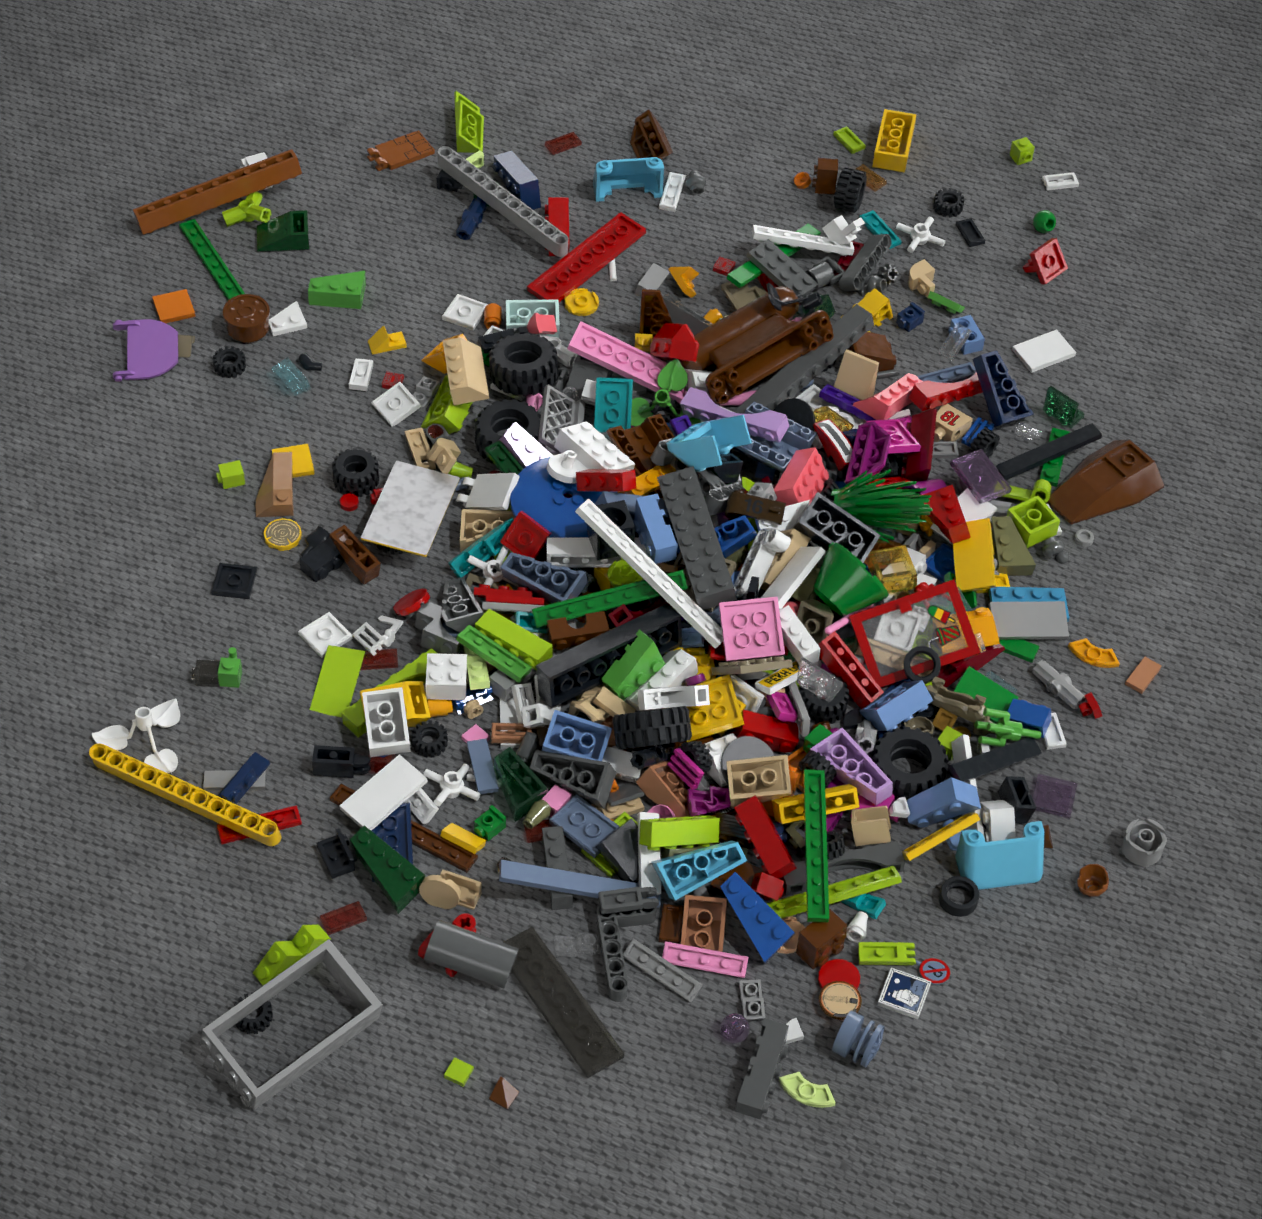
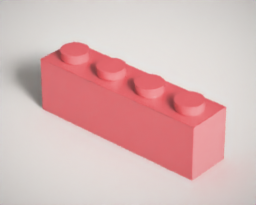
M908 373L885 390L867 399L854 402L853 406L876 420H888L912 403L909 399L914 384L923 381L918 379L916 375Z

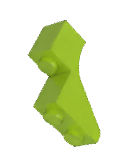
M319 924L302 925L292 941H275L253 974L264 986L328 939L331 940V938Z

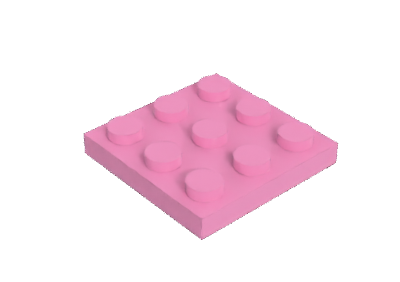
M778 597L719 603L726 662L785 655Z

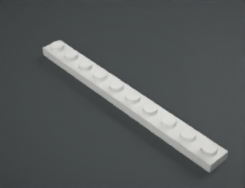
M587 499L578 507L575 512L715 649L723 642L722 628L590 499Z

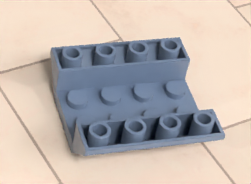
M753 402L745 410L744 414L761 413L770 409ZM788 419L789 427L780 443L750 435L751 444L736 446L733 449L783 474L796 450L810 448L817 433Z

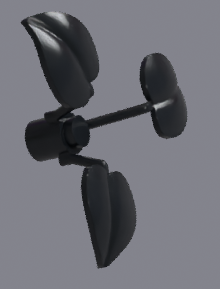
M770 283L766 284L769 299L778 311H782L781 306L799 302L798 315H803L802 305L805 310L809 309V312L802 318L804 319L815 312L814 308L823 304L822 298L817 291L802 297L801 293L794 291L798 299L782 302L776 289Z

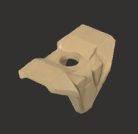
M598 686L584 692L578 701H572L568 714L577 716L581 711L592 722L598 724L604 722L611 715L599 706L596 709L590 704L593 703L603 687Z

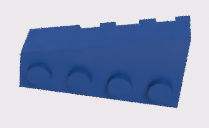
M745 515L714 528L724 558L755 539L757 532ZM677 546L678 554L680 553L679 546Z

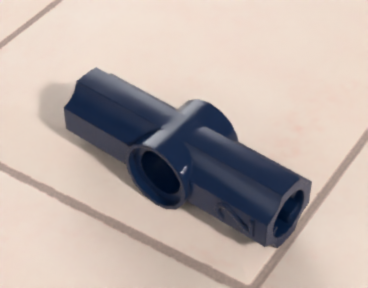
M474 198L470 207L464 210L461 223L456 231V236L460 239H470L475 229L479 228L478 225L482 222L483 213L488 206L481 198Z

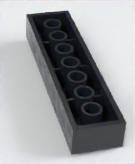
M667 603L536 665L539 696L552 708L602 684L603 676L616 659L620 660L626 652L625 647L632 645L638 637L636 633L639 629L654 641L661 655L681 646V615Z

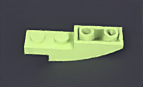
M464 646V654H467V677L470 690L490 688L486 660Z

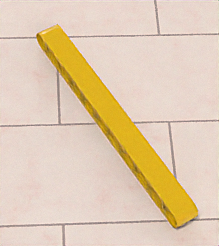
M94 744L89 750V755L95 766L267 846H275L281 841V833L276 823L104 744Z

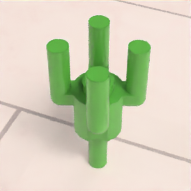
M984 708V716L1000 718V720L996 724L983 721L975 722V728L992 731L997 736V738L979 736V744L1003 747L1006 744V739L1019 741L1021 736L1036 739L1041 737V731L1024 729L1022 723L1009 721L1010 713L1007 711Z

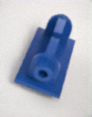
M492 687L470 690L469 688L466 690V700H452L457 714L464 713V706L471 700H478L480 705L493 700L491 695L493 692Z

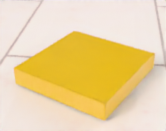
M308 444L272 449V455L277 452H292L293 478L315 474Z

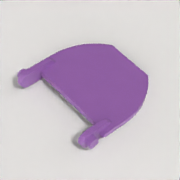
M149 319L116 320L113 323L114 330H127V371L113 372V379L116 382H121L122 379L140 380L154 378L168 372L178 363V332L170 325Z

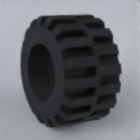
M844 167L835 189V208L853 213L857 212L866 187L867 176L865 171Z
M353 448V450L346 449L345 452H340L339 456L334 458L332 462L333 482L338 492L341 493L343 491V495L351 493L358 495V497H363L362 494L368 495L370 490L372 491L375 489V486H378L379 464L376 456L372 455V452H366L362 448L360 450H357V448Z
M815 672V675L810 674L808 679L805 678L803 680V684L800 686V694L810 717V722L815 720V724L823 721H830L831 724H834L836 719L839 721L842 719V715H845L849 689L846 682H842L843 679L841 677L837 678L836 674L832 673L830 675L828 672H824V674ZM824 695L830 697L831 700H820L815 696Z

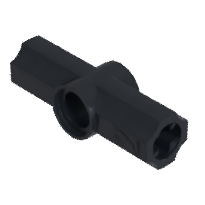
M668 743L659 744L632 753L630 760L632 767H636L639 770L669 761L671 756L675 754L674 746Z

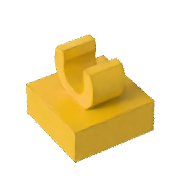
M635 333V348L650 353L653 334Z

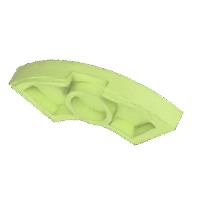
M800 1072L779 1077V1082L783 1089L796 1101L812 1107L824 1108L835 1106V1100L828 1084L817 1085L810 1083L804 1079Z

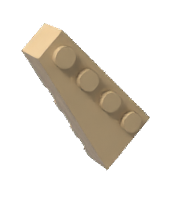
M462 509L460 552L510 518L515 519L512 511Z

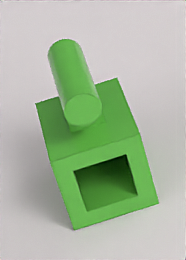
M231 647L228 650L229 658L221 657L218 669L219 686L239 688L242 676L241 659H237L236 648Z

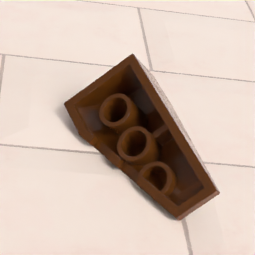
M642 289L639 334H653L654 338L665 323L673 322L660 290Z

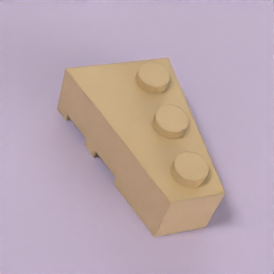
M794 528L781 531V533L790 537V546L785 552H776L760 588L767 591L800 547H807L811 538Z

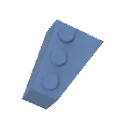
M658 494L636 498L633 521L640 543L644 544L648 557H651L655 564L675 560L678 546L670 524L666 525L663 519L665 511L664 509L660 510L658 506V500L660 499Z
M952 777L906 800L910 811L908 822L920 828L981 809L976 786Z

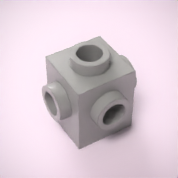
M756 482L747 493L776 501L777 499L772 483Z

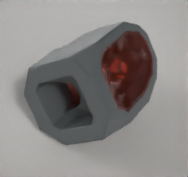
M432 424L426 429L427 438L432 446L438 438L451 440L445 428L440 424Z

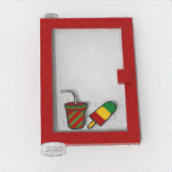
M955 579L849 616L868 672L880 688L908 678L904 672V659L906 654L917 646L932 648L940 658L941 667L986 651L981 634L973 633ZM918 654L911 660V670L915 675L933 670L934 662L930 656Z

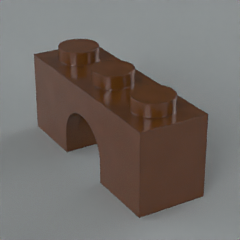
M605 612L585 614V626L579 629L570 627L566 617L547 620L546 632L549 643L552 644V649L563 650L568 647L578 646L608 632L609 627Z

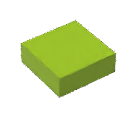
M454 1057L444 1074V1078L464 1087L474 1070V1066Z

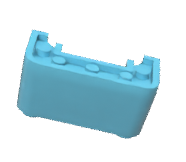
M657 157L603 160L598 162L593 177L596 202L604 201L606 195H612L611 189L644 187L645 193L651 192L654 198L662 197L664 180L662 160Z
M1042 821L1026 824L1023 830V838L985 842V838L980 831H961L955 855L960 876L972 880L979 890L1038 882L1043 875L1044 828Z

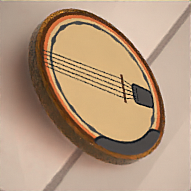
M830 982L822 988L819 994V1005L822 1011L833 1019L845 1020L851 1010L858 1013L861 1008V995L857 988L848 982Z

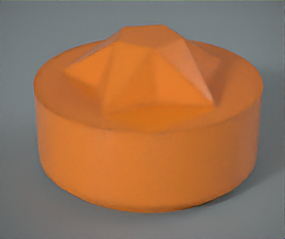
M800 172L794 177V183L796 187L805 189L811 184V178L808 173Z

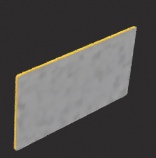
M396 461L361 535V540L426 557L460 478Z

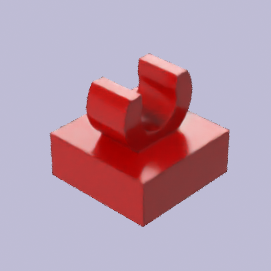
M1092 692L1084 695L1086 702L1079 705L1083 717L1091 713L1095 719L1102 717L1101 709Z

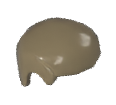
M914 717L903 723L904 727H910V729L914 730L919 728L922 732L926 733L927 731L933 735L934 725L926 717Z

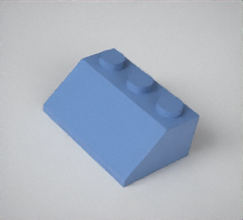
M923 680L905 681L859 712L866 720L871 721V724L878 731L891 732L893 729L898 728L897 724L912 719V714L915 712H922L927 709L928 704L933 699Z

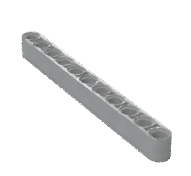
M443 146L438 149V166L554 255L562 257L568 254V236L452 148Z

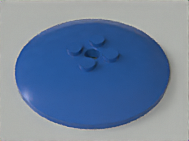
M550 457L537 460L525 467L518 474L520 476L510 495V505L514 517L516 518L520 511L525 512L552 533L549 538H588L587 523L575 511L587 499H590L595 504L603 491H577V483H564L556 480L547 471ZM570 494L572 497L566 498L563 495Z

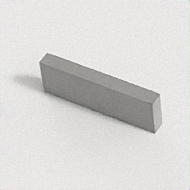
M239 770L204 771V790L222 791ZM266 770L249 790H265Z

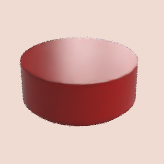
M348 493L340 498V507L344 511H354L359 506L358 497L354 494Z

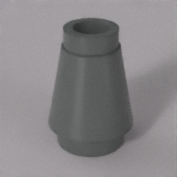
M525 733L516 752L518 760L527 763L532 762L536 750L537 734Z

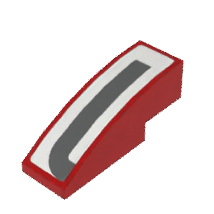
M830 419L814 423L813 427L827 456L833 457L839 471L848 468L853 447L843 432Z

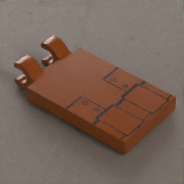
M418 130L376 145L375 149H367V152L370 154L367 158L369 161L375 160L378 164L375 166L377 171L388 167L390 170L433 155L435 154V149Z

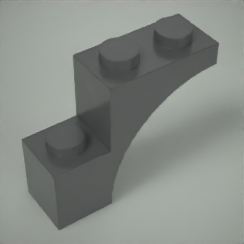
M428 601L417 611L415 627L423 630L421 646L428 649L432 648L440 654H459L460 642L442 626L441 610L443 607Z

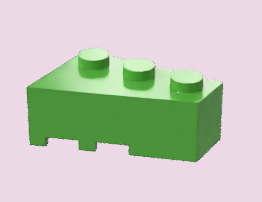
M365 271L311 278L308 288L309 305L361 309L366 287Z
M640 629L636 633L638 637L632 645L625 647L626 652L620 660L616 659L602 678L605 687L623 701L665 665L654 641Z

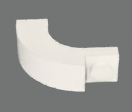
M534 675L536 704L522 707L524 727L529 729L549 725L554 710H561V704L551 708L539 696L537 675Z
M708 685L638 690L639 710L710 705Z

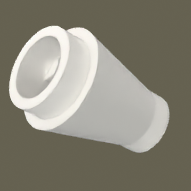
M857 912L847 927L846 936L852 942H861L866 937L868 915L865 912Z

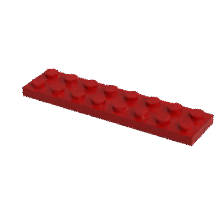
M620 212L527 286V291L540 300H559L561 302L565 296L567 297L571 294V291L581 286L646 234V228Z

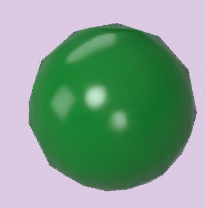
M1042 210L1035 214L1033 226L1039 233H1049L1055 228L1056 218L1052 212Z

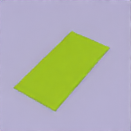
M328 645L310 710L330 716L342 717V712L351 704L365 651Z

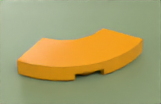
M1087 638L1068 644L1072 653L1085 663L1101 668H1115L1120 665L1112 648H1098L1091 644Z

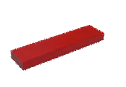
M297 805L259 814L274 821L279 830L302 825ZM222 824L217 825L221 845L250 838Z

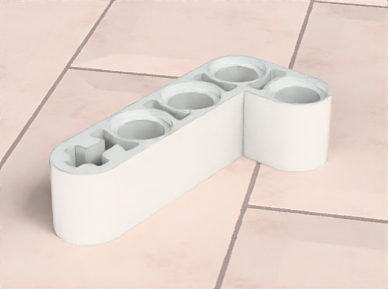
M763 528L758 532L734 584L735 594L738 598L742 597L747 591L752 576L759 577L760 589L776 552L782 553L788 549L791 543L790 537L775 528Z

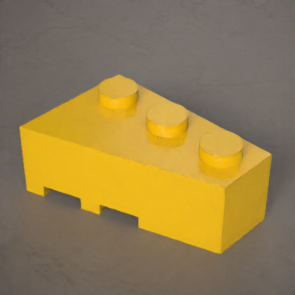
M875 288L868 292L859 303H856L872 314L874 326L879 327L884 319L893 318L890 300Z

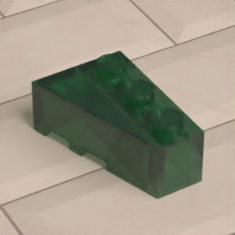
M511 747L494 757V772L516 822L528 814L535 801L542 799L548 793V788Z

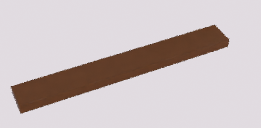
M340 784L331 795L330 801L341 805L356 791ZM411 820L413 845L466 873L478 859L477 854L467 851Z

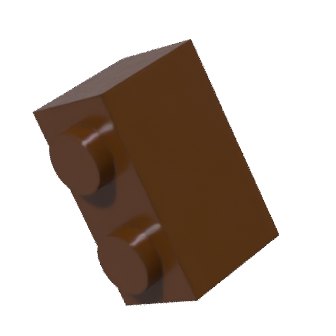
M818 158V163L814 165L813 175H816V177L812 178V187H815V193L835 194L838 159Z

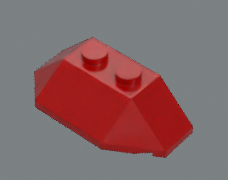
M665 323L652 340L650 355L660 360L673 361L678 359L679 361L696 362L699 343L695 340L687 324Z

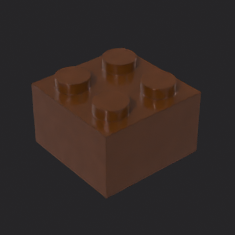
M829 909L828 923L812 922L799 932L796 954L813 970L818 966L822 967V965L828 962L830 956L833 954L838 955L843 950L847 924Z

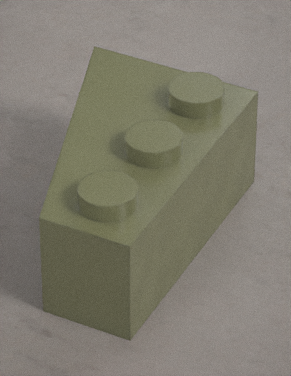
M992 517L990 523L994 548L993 557L997 560L996 570L999 573L1007 574V576L1032 575L1036 564L1011 517Z

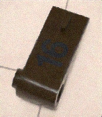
M734 490L729 493L725 517L733 520L745 515L749 518L782 525L786 503Z

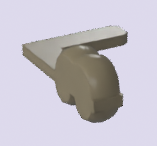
M469 573L466 583L471 588L473 582L484 584L486 578ZM493 582L490 588L498 589V586H501V584Z

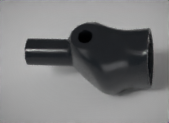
M318 526L312 533L306 536L305 542L308 546L300 555L304 556L330 537V533Z

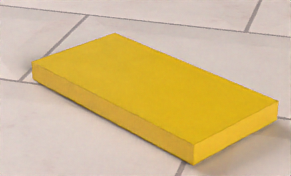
M968 812L903 850L904 859L911 861L981 820L977 813Z

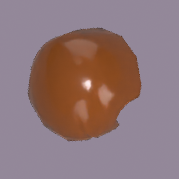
M1088 864L1082 867L1077 879L1080 892L1089 897H1098L1103 894L1109 885L1106 869L1099 864Z

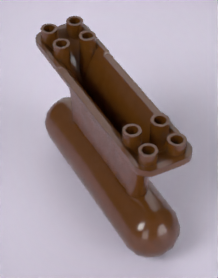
M780 286L775 288L782 302L798 299L795 292L788 287ZM767 292L695 334L694 338L699 343L696 362H679L684 369L702 371L715 364L717 370L707 376L705 384L711 400L715 404H725L730 398L740 395L759 380L811 350H816L823 343L831 341L834 334L828 314L823 310H818L800 321H791L790 319L798 312L799 302L781 306L782 311H778L772 305Z

